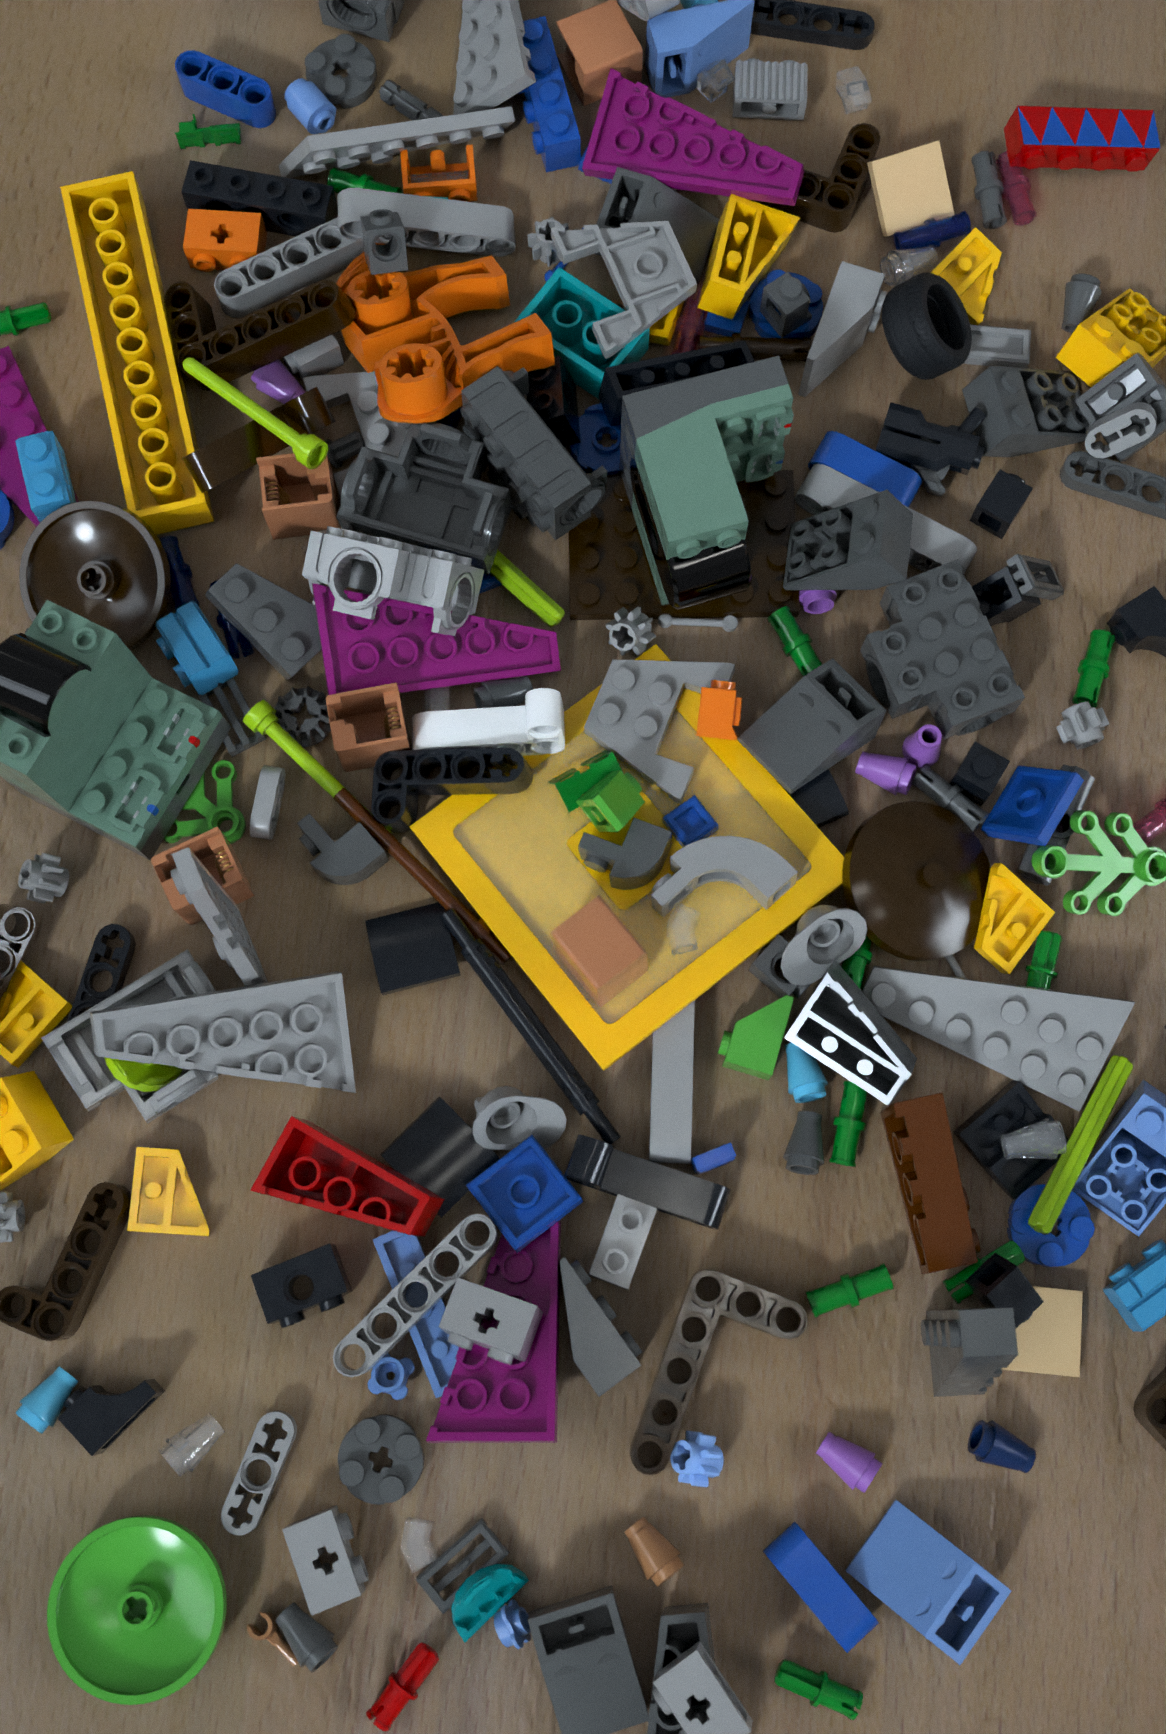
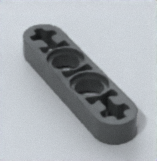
M1083 451L1073 452L1066 458L1060 469V479L1066 487L1166 520V477L1107 458H1095L1088 452ZM1076 465L1082 466L1083 474L1081 477L1075 475L1074 467ZM1096 470L1101 471L1096 483L1093 482ZM1111 474L1121 477L1124 482V488L1121 490L1109 488L1105 477ZM1146 486L1156 488L1160 493V500L1156 502L1146 500L1142 495V488Z

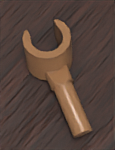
M260 1612V1615L268 1622V1629L265 1634H262L254 1624H248L247 1632L254 1640L267 1639L294 1667L298 1661L289 1644L278 1632L279 1626L275 1622L277 1617L271 1612Z

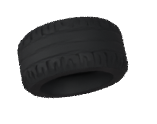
M930 272L921 273L893 287L887 293L882 307L884 333L892 353L908 373L922 380L934 379L959 367L967 360L972 344L970 322L961 299L945 279Z

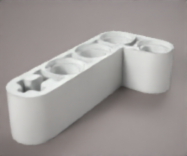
M538 688L526 693L525 705L420 712L412 717V750L512 748L522 756L561 752L565 749L564 708L561 694L555 689Z

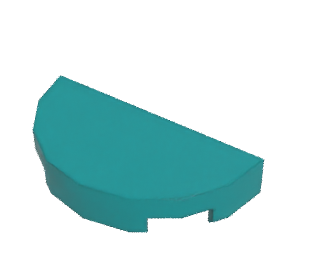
M494 1564L479 1569L464 1581L456 1592L451 1607L452 1622L464 1643L529 1581L523 1571L513 1565Z

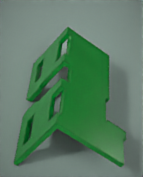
M194 114V120L179 122V132H175L180 149L200 146L201 148L205 147V144L215 143L216 146L228 143L241 144L240 123L197 128V120Z
M604 750L582 762L581 766L586 765L590 767L582 773L576 770V768H571L548 781L549 784L556 786L568 812L578 808L579 805L576 803V800L611 771H622L612 751Z

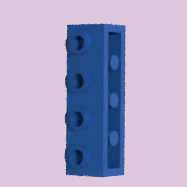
M546 16L523 21L525 35L522 40L524 46L530 51L531 60L528 62V68L534 72L536 82L519 92V94L524 93L526 101H523L526 122L527 124L532 123L535 131L532 132L536 155L541 154L546 172L578 166L581 158V138Z

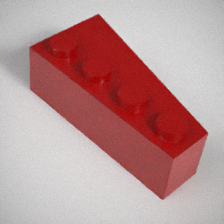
M294 1116L290 1117L250 1191L356 1219L404 1234L425 1237L445 1200L309 1120Z

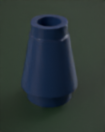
M983 1420L978 1421L969 1436L968 1451L974 1454L979 1462L1028 1473L1035 1462V1449L1029 1447L993 1420L988 1423Z

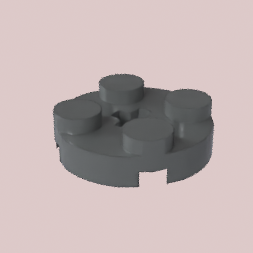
M349 34L338 35L335 39L320 44L305 58L307 81L313 82L332 104H341V109L353 108L362 104L372 95L375 89L374 83L377 77L375 59L366 46L356 42L354 37ZM339 69H346L348 76L344 78L340 74L335 77L333 75Z
M382 1414L363 1419L347 1432L340 1445L338 1453L340 1480L346 1485L351 1494L366 1503L381 1505L396 1502L410 1492L420 1479L425 1458L421 1441L413 1427L399 1417ZM381 1447H386L389 1449L387 1457L392 1459L393 1463L391 1467L384 1466L379 1472L374 1469V1462L370 1460L371 1452L378 1453Z

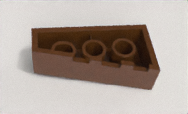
M943 1092L891 1104L880 1113L921 1274L977 1263L976 1253L981 1251L980 1242L976 1230L970 1226L968 1211L970 1210L969 1200L961 1183L959 1163L954 1149Z

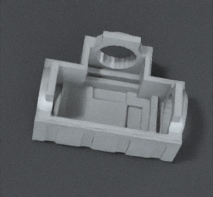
M327 526L326 534L316 531L310 532L302 576L308 579L312 594V583L323 586L328 584L335 598L333 611L374 620L377 605L384 598L406 601L433 608L434 620L431 632L456 636L457 629L463 626L469 615L476 612L484 569L472 567V558ZM350 587L372 592V594L362 602H354L347 597L344 590Z
M187 949L42 1037V1040L89 1112L102 1105L101 1102L107 1098L114 1097L126 1090L148 1124L218 1080V1074L211 1071L183 1069L176 1080L158 1091L143 1092L129 1088L114 1077L106 1066L104 1057H98L95 1054L90 1012L214 992L216 990Z

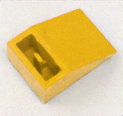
M1129 288L1082 321L1056 358L1090 387H1093L1136 353H1140L1153 368L1166 355V316L1154 309L1144 295L1134 292Z
M35 1071L0 1078L1 1191L50 1160L74 1140Z

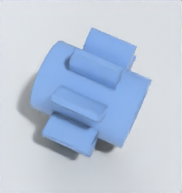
M688 1430L685 1435L686 1440L675 1442L670 1456L671 1465L674 1471L679 1473V1482L706 1488L709 1484L708 1478L720 1475L724 1463L723 1452L717 1445H714L716 1442L715 1436Z

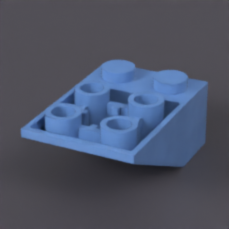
M726 0L706 5L699 4L691 8L671 12L666 11L648 20L645 67L652 92L663 98L688 94L748 49L755 0Z
M1145 1080L1140 1083L1118 1111L1091 1152L1073 1188V1191L1138 1237L1166 1204V1095Z
M896 1499L845 1569L848 1574L959 1665L962 1664L1011 1593L1008 1587Z

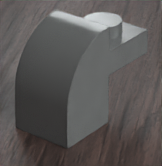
M310 813L297 823L304 834L299 838L300 842L313 857L320 853L310 862L311 866L320 877L328 882L338 885L359 883L370 877L389 861L383 848L360 822L335 842Z
M634 818L622 846L584 832L578 845L580 859L584 860L583 863L587 867L595 871L606 872L607 869L611 870L609 875L611 887L621 890L636 889L651 882L661 871L672 846V831Z

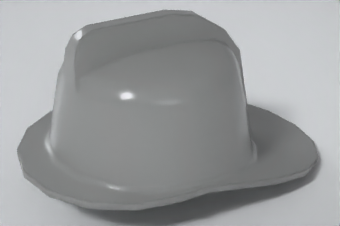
M818 905L809 909L798 921L796 935L787 944L782 954L781 969L783 976L791 984L800 986L812 984L822 978L834 960L840 964L859 950L865 941L867 933L865 919L858 911L849 908L839 909L831 905Z
M511 1086L497 1087L489 1091L484 1097H477L475 1099L474 1106L477 1113L476 1119L473 1122L472 1134L475 1142L483 1148L511 1151L529 1136L533 1135L543 1149L558 1141L565 1131L567 1119L563 1108L555 1101L526 1096L519 1089Z

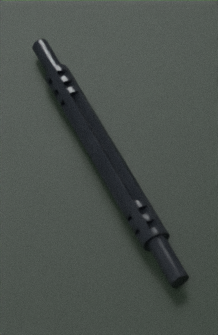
M453 908L445 912L440 918L463 948L461 954L579 1115L584 1114L604 1142L614 1143L621 1136L597 1105L600 1102L597 1096L480 938L475 939Z

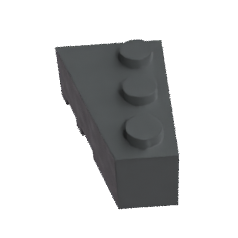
M237 563L212 585L204 595L286 680L292 678L321 650L315 606Z
M836 960L833 961L784 1037L888 1106L891 1105L912 1075L917 1061L916 1056Z

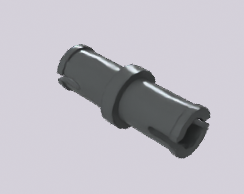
M986 150L975 154L971 159L977 184L974 188L975 198L980 200L983 227L986 229L988 227L989 229H996L1007 222L1002 200L1004 185L1002 180L998 179L995 153L993 151L989 153Z
M925 765L921 769L923 773H918L911 784L934 800L938 806L959 817L972 832L977 831L979 823L982 825L989 816V813L962 794L963 788L957 784L952 786L933 771L929 765Z

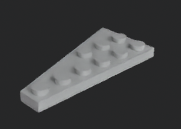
M463 0L462 22L459 33V54L456 64V87L453 96V115L493 109L536 82L534 72L528 68V62L531 60L530 51L524 46L522 40L525 35V28L519 0Z
M511 106L309 135L279 164L281 177L293 178L318 173L334 167H339V169L352 168L361 162L372 160L373 164H380L393 160V155L400 154L403 150L411 152L447 143L460 144L478 136H483L484 139L497 138L504 135V129L515 122L513 109Z
M189 847L173 853L172 857L177 868L170 870L175 886L180 895H185L190 905L194 904L198 914L201 915L214 936L212 937L221 960L225 959L230 968L233 967L235 973L240 977L245 986L268 983L237 904Z
M873 966L862 989L863 994L883 1017L1015 1081H1020L1021 1084L1079 1112L1135 1004L1133 1000L1053 991L1052 989L978 981L962 977H948Z
M338 971L90 1012L94 1049L98 1057L147 1064L154 1063L182 1069H197L218 1074L274 1082L281 1081L309 1087H323L356 1093L342 973Z

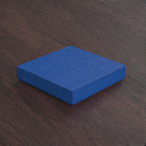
M1018 765L982 825L981 830L988 837L1046 846L1084 780L1077 772Z
M533 1135L529 1136L466 1185L516 1253L583 1202L581 1196Z

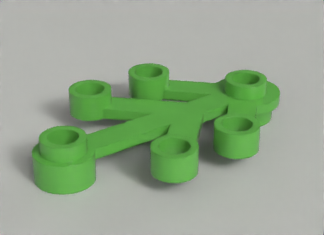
M220 760L212 767V776L217 782V807L205 797L204 772L182 810L195 809L204 819L181 822L176 819L173 824L177 825V832L173 836H165L163 839L165 842L176 843L182 837L198 836L217 826L220 829V824L225 820L233 821V826L229 831H222L229 843L232 844L242 837L245 832L246 821L243 814L233 807L232 783L236 780L237 771L230 761ZM221 768H230L231 773L227 778L221 779L218 777V771Z
M1078 810L1070 818V827L1073 832L1084 834L1099 855L1067 854L1066 850L1060 846L1046 845L1040 846L1033 853L1031 859L1035 872L1040 876L1048 878H1059L1067 870L1097 872L1080 890H1070L1063 897L1064 909L1069 913L1077 915L1087 913L1091 907V902L1120 873L1132 874L1116 892L1105 891L1100 894L1097 900V907L1102 914L1110 916L1120 915L1125 909V904L1144 885L1156 886L1166 881L1165 851L1159 847H1147L1134 829L1132 818L1126 813H1110L1104 821V828L1109 835L1121 837L1133 857L1121 856L1099 826L1098 817L1094 812ZM1085 816L1087 818V825L1083 829L1081 822ZM1120 818L1121 827L1117 831L1116 822ZM1048 855L1049 862L1045 867V858ZM1079 896L1080 904L1075 908L1074 901ZM1113 898L1114 905L1112 909H1109V901Z

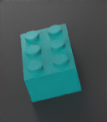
M558 267L514 321L517 322L537 313L552 333L554 357L560 356L575 384L599 399L598 395L605 368L640 361L649 349L650 327L613 356L605 359L592 331L593 322L626 310L560 267Z

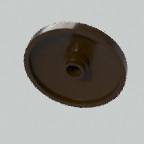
M81 501L65 505L53 511L34 529L21 557L19 583L24 607L32 622L45 602L49 600L116 633L131 651L151 636L157 628L155 626L156 621L163 618L170 597L171 573L162 543L143 519L130 510L115 504Z
M907 801L893 804L874 813L857 828L845 852L842 879L848 907L858 911L865 919L867 925L866 936L872 942L899 958L912 961H931L959 952L977 937L991 867L979 839L959 817L931 803Z

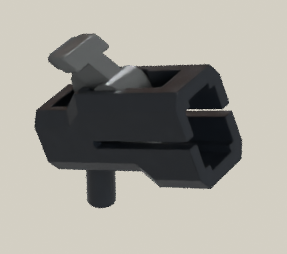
M891 402L875 451L919 473L928 494L941 497L946 491L941 481L945 478L948 470L968 475L970 468L978 469L985 447L978 445L980 436L972 434L986 418V415L975 407L960 426L951 425L944 427L927 422L920 410Z

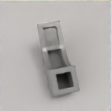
M737 836L709 837L688 844L670 856V869L675 874L672 876L670 873H667L655 883L652 888L654 893L651 894L652 907L663 918L696 888L706 883L724 881L745 889L767 910L796 884L798 872L780 854L760 842Z

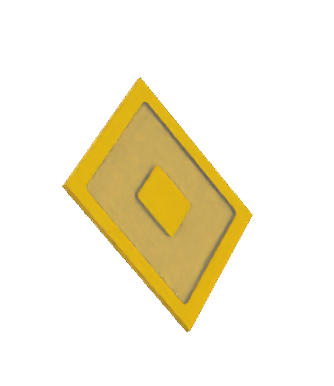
M657 644L635 659L671 661ZM601 685L564 711V750L554 754L523 756L533 770L532 783L526 790L515 794L451 795L409 826L410 830L603 1071L773 940L778 934L796 922L809 909L815 907L843 885L842 870L844 856L738 740L696 736L701 694L688 689H684L657 755L694 767V773L682 803L694 795L719 825L718 830L709 837L737 836L760 842L780 854L798 872L796 884L767 910L741 886L726 881H714L696 888L668 914L662 917L652 907L651 894L654 893L652 891L653 886L661 877L667 873H670L672 876L675 874L670 869V856L683 847L673 835L671 849L659 874L648 884L636 889L622 890L611 887L609 877L611 870L607 869L606 872L595 871L587 867L583 863L584 860L580 859L578 845L584 832L622 846L634 818L668 830L662 818L681 805L669 798L668 794L656 784L652 785L644 779L642 774L627 762H622L616 757L623 773H630L640 784L642 791L639 794L645 803L618 832H599L580 807L568 812L556 786L548 783L549 780L571 768H576L580 773L588 770L589 766H581L580 764L606 750L584 732V725ZM597 896H601L647 952L648 971L602 1007L598 1006L556 954L550 934L552 930Z

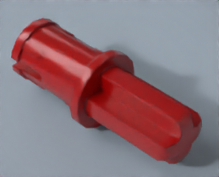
M424 1642L419 1643L399 1671L388 1676L390 1683L366 1712L369 1720L376 1717L373 1724L379 1729L386 1732L389 1731L392 1723L410 1700L414 1701L417 1699L418 1688L439 1661L437 1652L431 1646Z

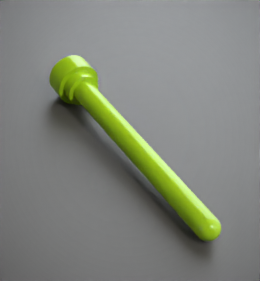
M188 357L183 361V369L291 446L296 460L305 467L312 470L320 466L328 453V444L314 434L298 433L196 359Z
M265 699L255 704L242 721L254 733L267 734L333 798L342 788H345L277 723L279 718L275 715L276 710Z

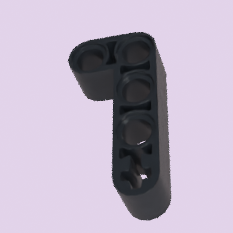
M512 748L385 752L379 756L374 766L372 814L376 820L393 833H405L410 830L409 826L417 820L418 798L420 795L520 793L526 790L532 783L533 770L524 757ZM480 765L478 774L473 778L467 779L466 773L469 768ZM442 766L440 774L436 778L429 780V772L434 767ZM403 767L401 776L396 780H391L393 771ZM401 804L399 814L394 818L388 819L391 808Z
M578 1134L565 1172V1177L568 1180L616 1197L617 1194L655 1207L657 1211L704 1227L719 1230L731 1191L729 1188L613 1149L614 1146L609 1143Z

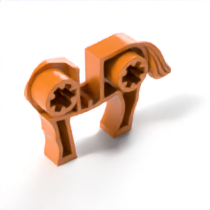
M363 252L348 265L336 282L356 308V315L352 323L341 330L343 341L367 373L375 371L378 384L377 404L379 413L389 421L425 424L443 419L463 406L461 390L497 366L501 367L503 371H513L515 373L523 367L529 372L555 365L552 333L537 313L466 345L459 344L453 328L446 320L447 318L467 311L502 309L510 306L506 273L492 255L463 263L433 265L404 273L398 271L371 275Z

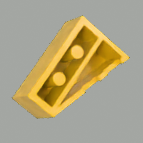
M730 194L717 225L697 308L732 320L786 247L800 217Z

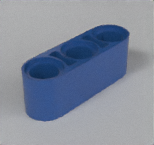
M194 50L185 51L176 58V73L182 91L188 99L255 128H265L274 122L276 109L270 86L265 80Z
M828 431L808 463L809 470L814 464H824L878 492L888 490L907 507L910 506L922 485L921 477L912 469L836 431Z
M793 1522L763 1550L769 1560L846 1653L879 1624L874 1615L796 1522Z

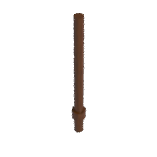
M342 788L334 796L333 799L357 823L360 822L370 835L447 911L452 908L456 911L475 939L480 938L491 954L502 965L512 957L482 918L478 919L351 793Z

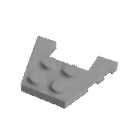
M669 221L621 223L619 228H599L598 224L584 225V229L565 230V226L551 228V238L563 265L597 252L601 253L626 309L624 312L593 322L592 331L605 359L613 356L696 292L697 282Z
M375 371L370 373L317 375L303 378L307 391L318 387L328 408L351 400L366 448L399 456L410 424L389 421L380 415L377 404L378 384ZM348 469L333 474L340 497Z
M612 659L584 725V732L606 750L612 751L619 760L625 761L635 768L652 785L656 784L674 802L681 804L693 776L694 767L657 755L683 690L688 689L701 694L702 687H711V680L731 682L735 672V664L725 662Z

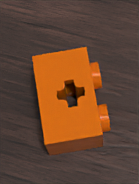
M188 209L183 250L190 268H196L204 272L225 270L264 252L267 231L262 214Z

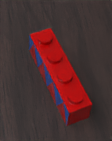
M1017 106L1004 127L1010 167H1025L1027 169L1042 167L1059 168L1061 170L1080 168L1096 171L1118 169L1135 172L1145 170L1160 150L1154 110Z

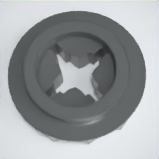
M309 686L300 689L292 687L290 692L278 697V702L274 708L276 710L275 715L279 718L277 723L302 747L316 745L328 736L331 729L326 696L323 692L316 691ZM306 703L308 713L314 717L312 719H305L299 730L296 717L290 714L300 713L301 708Z

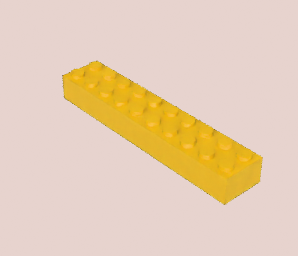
M130 171L61 186L127 509L143 519L156 535L214 522L208 491L201 493L182 459L199 448L182 371L179 370L176 364L164 306L165 294L145 203L134 172Z

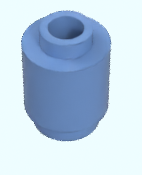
M303 78L293 81L286 89L284 95L288 109L309 133L319 134L327 132L335 122V106L313 82Z

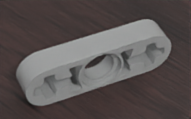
M285 1411L269 1412L257 1423L221 1510V1522L224 1528L233 1535H246L256 1529L266 1511L297 1434V1424L294 1418ZM278 1419H281L283 1421L282 1429L287 1431L286 1438H278L271 1450L280 1452L277 1460L272 1454L256 1451L258 1443L263 1448L268 1445L271 1433L266 1430L267 1424H274ZM254 1460H264L271 1468L270 1479L264 1485H256L248 1477V1467ZM240 1486L251 1493H262L261 1501L254 1497L248 1506L247 1512L253 1515L252 1521L246 1520L240 1526L235 1523L237 1516L231 1513L232 1508L240 1507L247 1496V1493H239Z

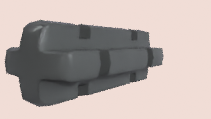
M386 80L379 90L381 100L390 106L395 104L394 109L412 121L442 116L434 108H427V103L406 89L400 90L401 86L392 80Z

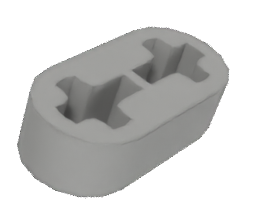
M1136 402L1096 420L1086 431V450L1093 457L1103 459L1147 440L1152 436L1156 428L1157 416L1155 410L1147 403ZM1138 415L1140 419L1147 418L1145 420V427L1140 429L1138 425L1130 426L1132 424V416ZM1101 432L1104 436L1111 435L1109 444L1104 446L1101 441L1094 443L1096 441V434Z
M264 765L261 769L250 819L251 837L272 840L274 837L285 787V768Z

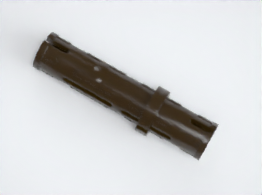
M732 333L731 337L703 335L698 337L699 346H717L745 340L754 360L779 356L782 361L806 362L809 352L795 351V349L811 348V339L808 337H741L740 333Z

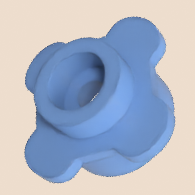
M387 1353L372 1368L371 1378L368 1381L369 1391L375 1395L381 1392L391 1394L395 1400L404 1399L408 1394L406 1385L409 1375L415 1369L413 1361L407 1357L399 1360ZM390 1372H394L395 1374L393 1380L388 1379V1374Z
M509 1600L508 1606H502L501 1611L494 1614V1626L500 1641L505 1647L514 1645L516 1649L523 1648V1642L527 1643L531 1639L528 1613L523 1607H519L516 1600Z

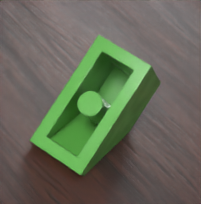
M621 770L611 771L579 797L576 803L599 832H618L628 823L645 801L639 794L642 788L637 780L630 773L626 772L623 774Z
M786 995L737 1021L732 1032L724 1030L718 1049V1054L725 1056L722 1067L769 1080L773 1075L794 997Z

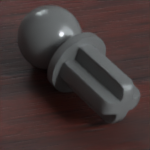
M354 431L335 441L330 439L324 441L328 444L327 455L329 462L336 469L342 467V461L359 454L362 446L366 447L358 431Z

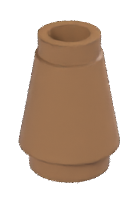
M645 1517L639 1519L624 1532L629 1539L628 1541L647 1581L652 1579L657 1587L684 1566V1563L679 1558L681 1552L649 1523Z

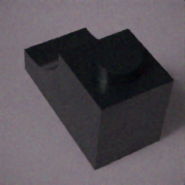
M1006 566L972 586L980 603L983 616L986 615L990 626L1003 622L1009 623L1041 605L1039 598L1021 594L1019 587L1025 585V583L1015 581L1012 575L1019 571L1018 569Z
M1153 586L1117 609L1107 622V625L1110 627L1111 635H1115L1116 643L1124 646L1129 654L1135 650L1142 649L1154 651L1166 657V600L1157 588Z
M155 1379L144 1380L134 1389L122 1394L107 1392L101 1385L90 1386L88 1389L81 1386L66 1399L63 1405L67 1409L58 1417V1420L91 1456L102 1454L165 1390Z

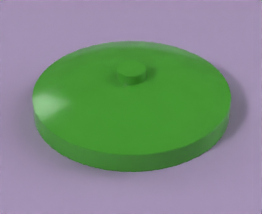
M139 1515L121 1518L101 1526L84 1537L69 1552L60 1565L51 1586L47 1606V1627L51 1646L59 1664L77 1686L88 1694L110 1703L121 1705L145 1704L173 1694L190 1682L202 1670L219 1643L224 1628L227 1608L223 1575L216 1558L204 1541L190 1529L173 1520L157 1516Z

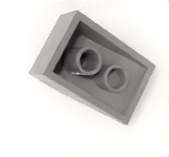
M841 261L806 359L798 395L806 397L863 345L867 331L875 332L887 295V291L881 290L885 274Z

